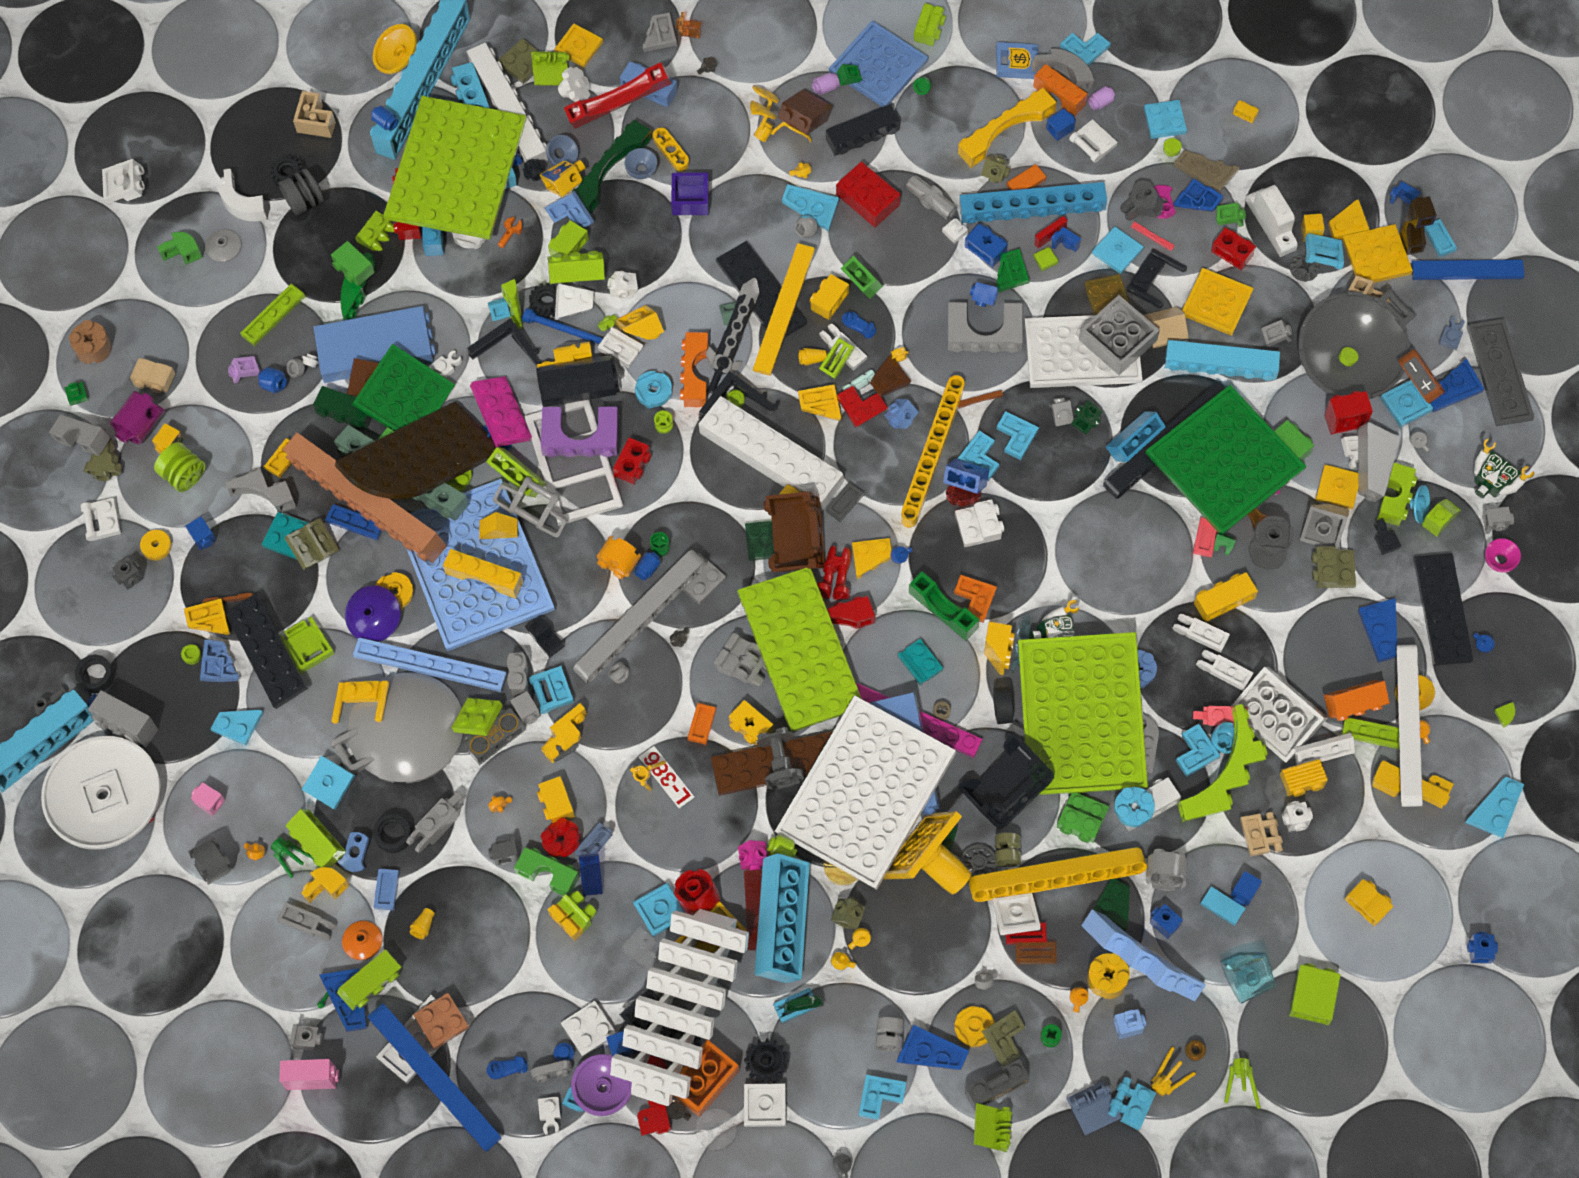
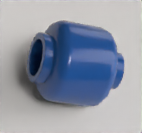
M266 367L258 375L259 386L271 393H278L286 386L287 379L284 372L276 368Z

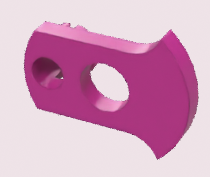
M1166 185L1154 186L1160 198L1166 199L1168 202L1164 203L1162 214L1157 218L1167 219L1174 216L1175 209L1170 196L1173 188Z

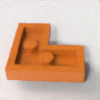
M960 575L954 594L970 599L971 602L968 610L980 619L979 622L984 623L997 587Z

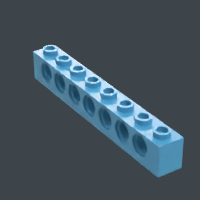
M1104 182L960 195L959 198L961 223L969 224L979 221L992 222L1001 219H1027L1034 216L1046 217L1056 214L1100 212L1106 210L1107 205Z

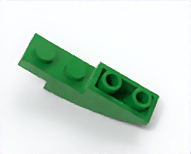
M365 252L363 256L372 263L374 269L375 262L372 254ZM344 278L341 290V311L344 321L356 317L359 305H362L365 300L362 287L365 286L367 279L357 286L354 282L350 283Z

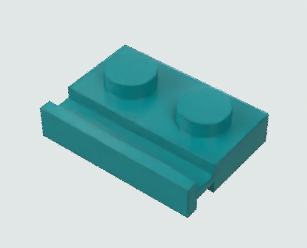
M921 639L908 646L903 652L898 653V658L920 686L943 671L941 664Z

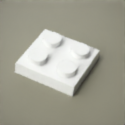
M1032 893L993 898V907L1000 935L1040 930V922Z
M595 1001L561 1022L562 1027L583 1058L607 1043L606 1037L616 1034Z
M744 1084V1127L786 1126L785 1084Z

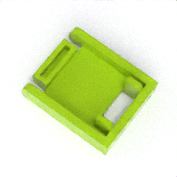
M311 616L308 617L311 626L308 627L305 620H302L284 631L288 638L286 641L282 636L301 674L334 655V651ZM318 651H322L320 655L316 656L310 661H305V659L317 653Z

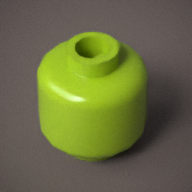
M780 834L776 837L772 836L766 848L768 856L778 853L794 858L797 852L794 849L795 842Z

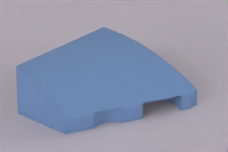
M204 640L200 681H238L239 675L235 672L232 665L233 661L227 653L225 643L222 641Z

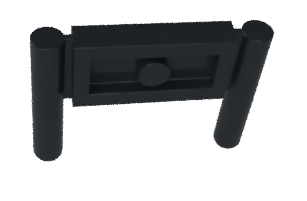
M1152 249L1126 291L1157 308H1162L1164 303L1147 294L1148 290L1163 269L1165 263L1183 273L1187 271V266Z

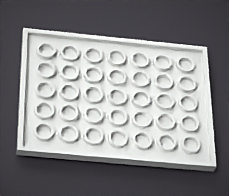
M854 696L775 832L793 840L798 846L877 890L957 752Z

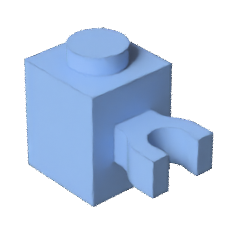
M1139 1009L1117 1014L1113 1019L1119 1039L1142 1034L1144 1026H1146L1145 1017L1143 1014L1140 1015Z

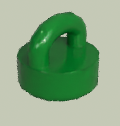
M924 76L917 78L913 83V89L918 95H925L932 88L931 81Z

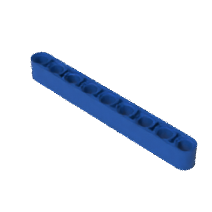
M381 1003L367 1016L485 1152L489 1151L502 1139L384 1003Z

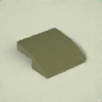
M320 518L285 537L286 542L303 570L312 567L339 551Z

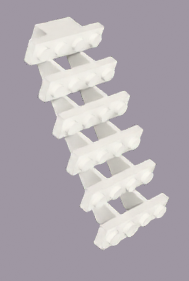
M699 909L694 916L676 910L672 913L670 931L687 936L688 938L682 944L664 938L660 941L658 960L675 964L676 966L671 972L654 967L648 970L646 988L664 993L659 1001L640 995L636 999L634 1017L653 1023L647 1030L628 1024L624 1028L622 1046L641 1052L635 1059L615 1054L612 1057L610 1075L631 1081V1095L666 1106L672 1103V1095L684 1099L689 1096L691 1077L680 1074L683 1065L695 1069L701 1066L703 1048L692 1045L695 1036L708 1040L713 1036L714 1018L705 1016L704 1012L707 1007L720 1011L724 1008L726 989L715 986L718 978L731 982L736 979L738 961L727 958L730 949L741 953L747 951L749 932L736 929V919ZM697 940L721 946L715 954L694 948ZM688 968L708 974L709 976L703 982L683 977L685 969ZM674 997L697 1003L692 1011L675 1007L671 1004ZM662 1026L685 1032L680 1040L663 1036L659 1033ZM650 1055L673 1061V1064L666 1070L647 1064Z

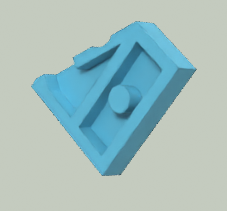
M261 710L219 712L211 727V731L247 746L264 713Z

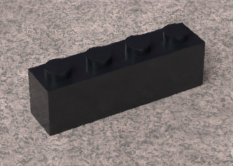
M889 104L827 129L826 141L834 156L842 155L851 149L860 148L871 141H878L886 135L895 134L900 130V120L892 105Z

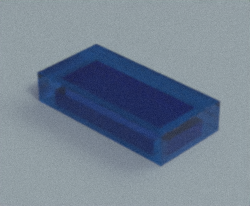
M599 853L579 855L583 896L603 894Z

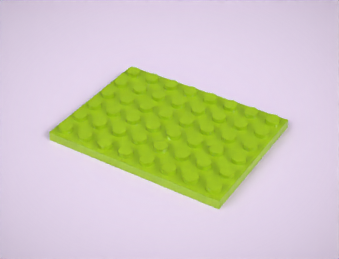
M421 96L383 215L384 219L490 240L526 123V115Z
M1136 632L1018 640L1025 743L1054 773L1053 781L1039 795L1118 791L1127 787L1148 789Z

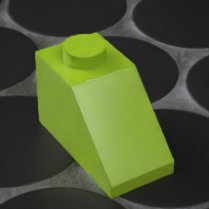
M1446 498L1427 514L1422 526L1438 537L1461 512V509Z

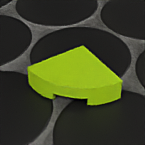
M1513 702L1494 711L1503 728L1507 727L1515 716Z

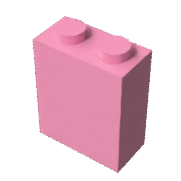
M330 1059L280 1061L279 1081L286 1090L336 1089V1082H339V1070H336V1066Z

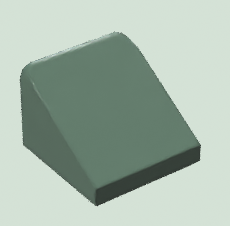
M736 302L719 305L725 326L729 323Z

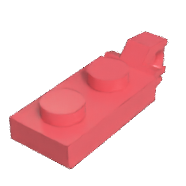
M1234 706L1203 707V711H1193V719H1202L1203 724H1208L1209 726H1218L1223 722L1234 724L1231 709Z

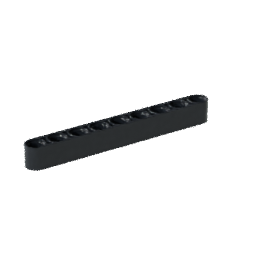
M1221 381L1216 382L1128 462L1115 471L1104 482L1103 487L1116 499L1123 496L1156 466L1145 453L1146 450L1223 391L1226 386Z

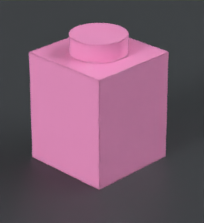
M203 782L193 790L191 797L195 805L212 816L215 815L225 801L219 792Z

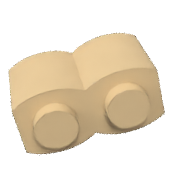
M138 358L130 379L137 388L144 389L145 387L150 388L155 393H167L175 372L172 367L165 364Z

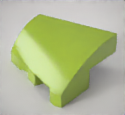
M515 279L502 284L501 289L502 295L510 307L511 319L520 330L523 329L522 312Z

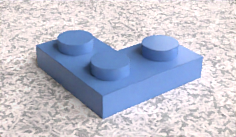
M575 191L545 207L554 223L567 216L572 222L582 228L594 222Z

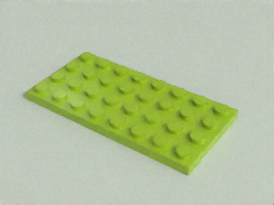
M804 568L737 590L790 732L842 716L854 696L862 699L811 569Z

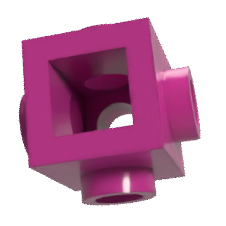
M749 840L738 846L741 870H750L751 873L761 871V868H763V858L768 857L765 841Z

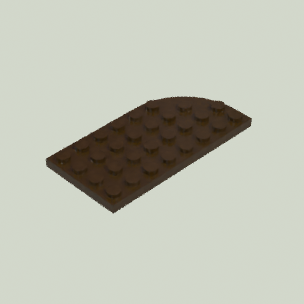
M455 401L335 461V467L350 483L366 493L388 499H407L425 494L485 463L497 447L493 439L487 437L488 434Z

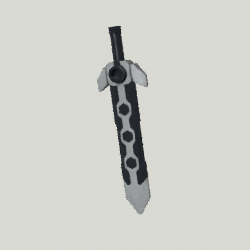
M756 278L742 285L717 352L715 353L711 347H708L706 352L708 364L715 371L707 388V392L711 394L717 388L722 374H727L729 371L733 373L739 370L742 362L732 363L759 295Z

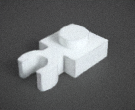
M453 350L448 354L447 359L441 356L428 367L444 378H447L455 372L453 366H459L463 361L461 357L456 360L453 359L456 356V352Z
M1358 436L1344 437L1341 439L1345 457H1350L1349 467L1354 469L1356 467L1355 462L1358 463Z
M559 1097L538 1099L540 1121L546 1120L543 1126L545 1135H548V1128L550 1126H554L555 1132L559 1133V1126L555 1122V1119H561Z

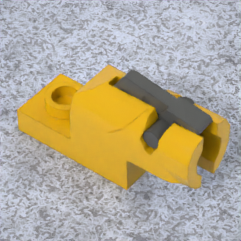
M564 342L562 347L553 349L554 362H542L537 364V368L591 359L590 342Z
M581 703L550 727L554 737L551 736L541 747V750L551 763L557 762L577 750L576 744L580 741L581 734L574 725L583 722L586 716V710Z

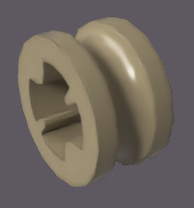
M946 702L936 703L933 707L934 718L941 721L949 718L951 712L949 704ZM938 708L946 709L945 715L942 713L938 714Z

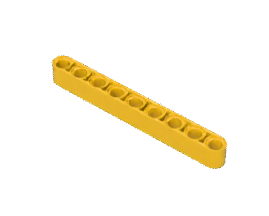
M954 375L947 382L902 507L901 523L907 528H912L918 523L958 406L964 394L965 382L961 376ZM957 385V386H959V388L956 389V388H953L952 386ZM952 401L954 404H947L946 402ZM946 417L948 420H941L940 418ZM936 433H941L942 436L938 437V436H935V434H936ZM935 449L937 452L931 453L929 450ZM929 465L931 468L925 469L923 466ZM918 482H924V483H926V484H925V485H918L917 483H918ZM912 498H918L919 501H918V502H914V501H912L911 499H912ZM911 514V515H913L914 517H913V518H907L906 515Z
M1129 848L975 875L969 879L968 883L973 900L983 902L993 900V898L1035 893L1138 875L1146 871L1147 864L1140 848Z

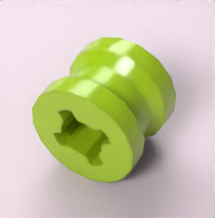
M664 410L655 414V429L662 434L670 432L673 429L672 415Z

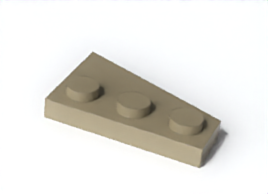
M1186 150L1174 163V167L1206 187H1211L1218 193L1223 190L1240 168L1235 165L1233 167L1224 165V162L1219 160L1214 162L1208 160L1206 156Z

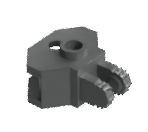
M1140 180L1134 184L1132 194L1129 196L1130 200L1120 207L1121 212L1126 213L1125 219L1131 221L1140 215L1142 218L1144 216L1158 217L1162 214L1164 202L1151 182Z

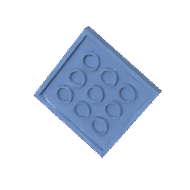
M871 21L829 67V73L837 75V70L842 64L857 65L862 81L849 84V86L879 106L884 107L896 98L928 62V56L874 21Z

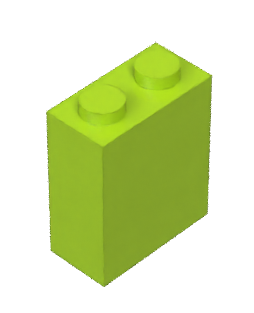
M1300 964L1297 970L1289 1016L1330 1025L1333 1019L1341 974L1336 973L1335 970L1330 968L1322 970L1316 968L1313 964Z

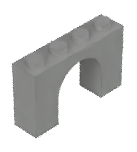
M948 302V350L953 352L990 351L993 353L999 351H1008L1010 353L1022 351V303H1004L1002 328L993 335L983 336L973 332L967 324V303Z

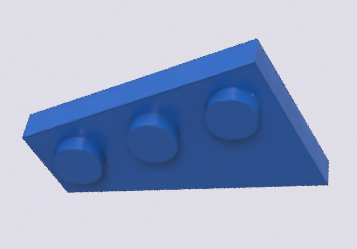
M1467 358L1456 369L1452 370L1446 378L1439 382L1445 393L1430 403L1433 407L1432 412L1446 408L1484 391V387Z
M1396 598L1359 608L1358 612L1377 662L1396 658Z
M359 968L319 974L346 1032L367 1029L365 1008L362 1007L360 1009L357 1007L355 1010H352L337 994L340 986L359 972Z
M913 1025L896 1062L961 1070L969 1051Z

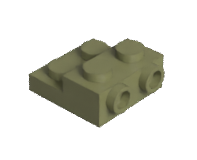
M1316 547L1315 552H1312V563H1315L1313 581H1316V588H1355L1354 550H1336V547Z

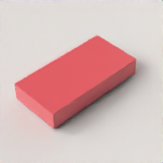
M1203 517L1200 518L1193 554L1212 558L1217 531Z

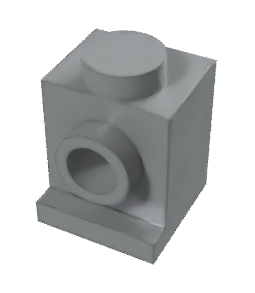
M1509 507L1489 508L1485 510L1482 516L1486 534H1490L1491 530L1503 531L1509 525L1514 524V516L1510 513Z
M293 1024L290 1045L294 1049L317 1051L318 1045H321L323 1040V1033H321L318 1027ZM304 1034H310L309 1038L303 1039Z

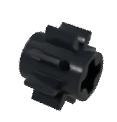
M530 159L524 164L523 174L527 180L531 178L534 182L541 179L540 174L545 172V166L541 160L537 162L535 159Z

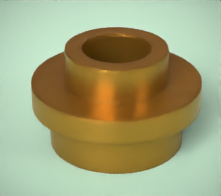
M1192 1040L1186 1045L1185 1053L1189 1059L1199 1061L1205 1056L1206 1047L1201 1041ZM1192 1048H1197L1199 1053L1194 1054Z

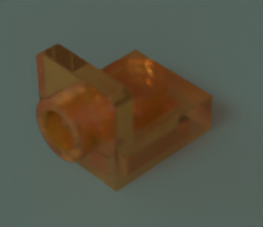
M681 12L680 18H677L676 29H679V36L700 38L701 22L686 21L685 12Z

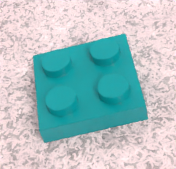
M277 512L262 542V546L297 560L285 537L309 523Z

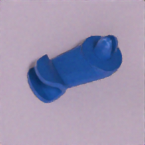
M849 311L842 316V322L846 327L862 333L866 339H871L875 335L876 327H874V324L866 322L855 312Z
M515 1056V1059L490 1062L486 1072L494 1080L501 1079L517 1072L519 1074L526 1073L528 1063L524 1057Z

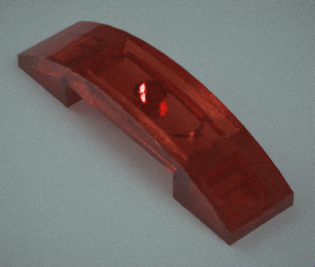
M762 870L744 871L747 932H749L748 951H755L757 948Z

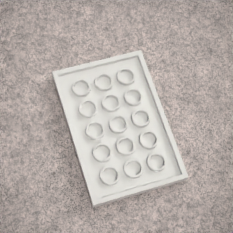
M1096 315L1025 318L1024 320L1030 388L1142 383L1140 357L1118 375L1079 341L1080 329Z

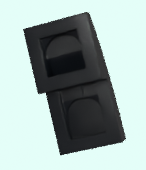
M540 615L525 625L526 630L549 658L565 647L563 642Z

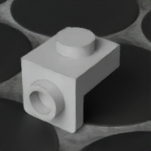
M1064 397L1053 399L1054 402L1049 403V406L1052 408L1055 426L1071 424L1074 418L1070 400H1065Z

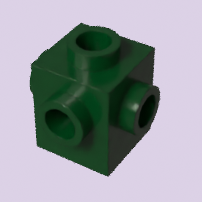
M1087 400L1083 406L1080 404L1075 410L1074 414L1076 417L1071 425L1086 435L1092 427L1096 428L1102 420L1099 416L1103 411Z

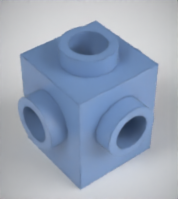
M896 399L889 406L884 416L889 420V424L893 428L907 429L912 424L918 411L909 400Z

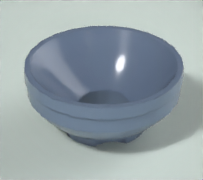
M557 135L548 142L546 155L549 162L554 166L562 161L574 164L578 157V148L570 137ZM555 149L562 151L563 156L561 159L554 155Z
M634 149L625 158V169L635 179L649 178L657 169V158L648 149ZM640 165L647 167L644 172H638L636 169Z

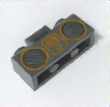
M509 707L507 710L503 709L499 712L487 736L469 734L463 744L467 752L480 766L526 729L524 723Z
M1020 1059L993 1074L965 1087L964 1093L975 1111L976 1103L986 1105L1028 1083L1029 1075Z

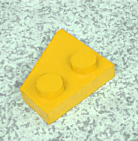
M1359 200L1354 201L1328 223L1332 238L1338 240L1342 239L1345 235L1369 230Z
M835 385L798 391L801 411L837 421L841 420Z
M890 538L852 542L856 579H860L866 572L873 571L881 563H886L891 559Z
M222 599L184 608L189 629L225 635L230 634Z

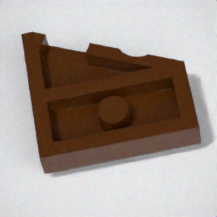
M892 355L888 356L870 382L880 397L907 387L911 383V380L896 360L892 359Z

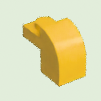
M321 867L310 873L314 880L304 886L301 894L305 900L311 903L325 890L336 900L349 887V884L336 870Z

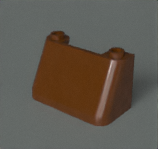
M807 491L765 496L764 510L771 515L774 553L768 559V565L772 572L798 571L804 568L811 570L823 569L825 549L819 494Z

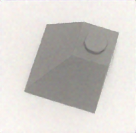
M1332 504L1311 505L1300 541L1320 547H1336L1337 550L1348 519L1349 509Z

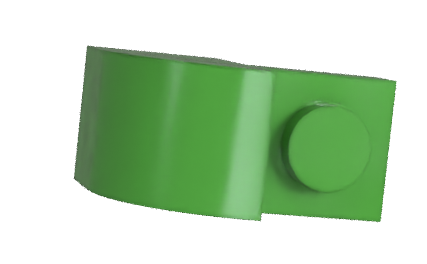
M185 232L171 233L173 240L166 241L157 246L163 261L181 254L186 265L203 258L194 238Z

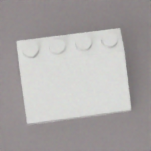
M1264 667L1231 705L1243 704V707H1248V725L1252 727L1254 735L1286 763L1295 755V748L1303 746L1328 719L1324 713L1270 667Z

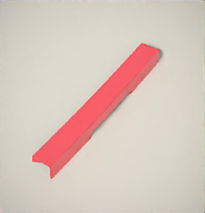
M1133 221L1131 228L1172 251L1174 248L1172 243Z

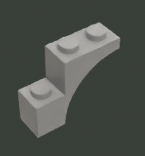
M261 469L249 471L246 475L234 477L225 482L231 497L240 494L257 495L268 500L276 508L277 512L280 513L296 508L286 481L277 482L268 487Z

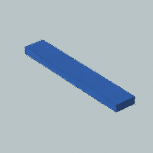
M1523 260L1412 261L1411 263L1413 280L1523 279L1525 276Z

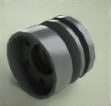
M306 168L301 170L303 178L298 172L295 173L297 182L294 183L289 177L278 182L286 202L296 216L307 211L305 202L308 201L312 207L316 206L314 198L319 204L324 202L319 184Z

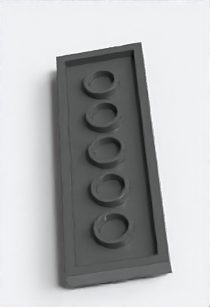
M1505 319L1469 324L1467 327L1496 427L1533 421V410Z

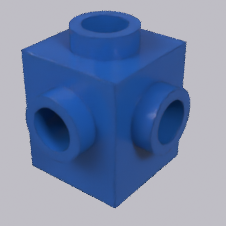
M1476 932L1467 941V952H1470L1471 963L1491 964L1494 961L1495 954L1498 952V943L1494 941V935H1488V932Z

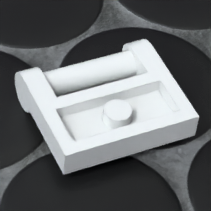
M1093 119L1080 130L1074 132L1069 138L1072 143H1076L1084 150L1094 163L1098 162L1117 146V141ZM1082 137L1085 138V139H1086L1095 149H1097L1098 151L1095 152V151H1094L1085 141H1083L1081 138H1082Z
M114 498L93 503L86 502L80 505L85 518L87 541L121 534ZM92 511H97L99 531H94Z

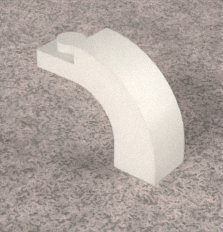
M224 169V177H221L222 185L218 186V191L226 209L235 217L245 221L267 220L266 204L263 196L244 197L237 194L231 169Z

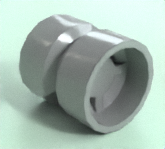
M893 1017L877 1019V1032L880 1034L876 1036V1049L886 1052L902 1050L903 1038L900 1036L903 1033L904 1025L902 1019Z

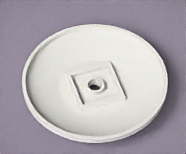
M115 736L88 738L69 747L51 765L42 787L41 801L43 812L50 827L66 842L85 849L111 848L130 840L148 824L158 805L160 778L150 756L137 744ZM102 791H107L108 796L105 799H98Z

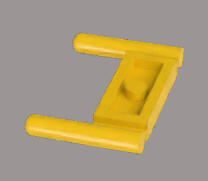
M339 682L331 719L332 723H339L343 702H378L375 721L381 722L383 720L389 682Z

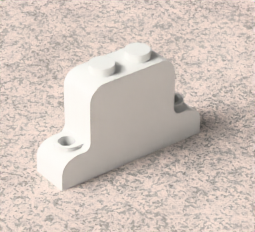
M1272 185L1246 195L1245 201L1278 255L1282 257L1296 251L1297 241L1292 234L1294 215L1278 188Z

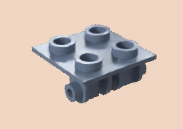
M1103 1081L1066 1098L1085 1136L1122 1118L1119 1112L1116 1117L1108 1114L1111 1108L1112 1097L1109 1093L1108 1085H1105Z

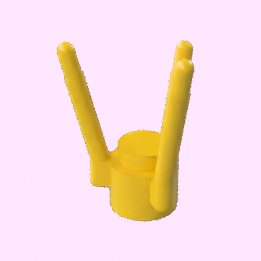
M661 761L647 767H636L633 765L630 771L633 772L634 779L639 781L641 786L651 791L652 788L646 783L651 776V770L666 764V761Z
M1174 1047L1170 1048L1157 1074L1151 1080L1153 1082L1151 1084L1152 1089L1162 1097L1165 1094L1169 1096L1173 1090L1196 1075L1195 1072H1192L1170 1086L1172 1084L1170 1078L1182 1065V1061H1179L1166 1076H1161L1172 1056Z

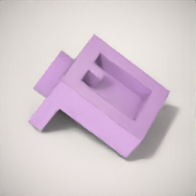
M254 356L233 358L231 365L228 367L229 376L232 377L234 383H238L240 377L258 376L260 372Z

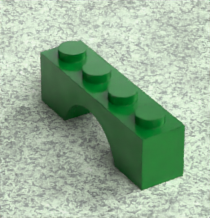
M921 572L909 584V594L965 641L979 628L980 619L968 609L960 608L949 601L940 591L937 584L925 573Z

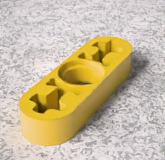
M665 128L655 129L653 132L655 145L675 170L680 172L687 170L689 158ZM658 135L664 136L665 143L662 138H658ZM670 146L676 148L673 153L667 152L666 149ZM677 156L681 162L684 161V164L678 163Z

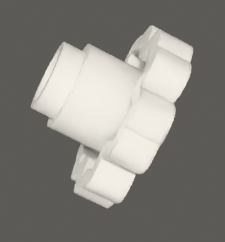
M578 67L565 69L562 73L564 80L558 85L560 95L564 98H570L574 102L588 99L590 97V84L583 71Z

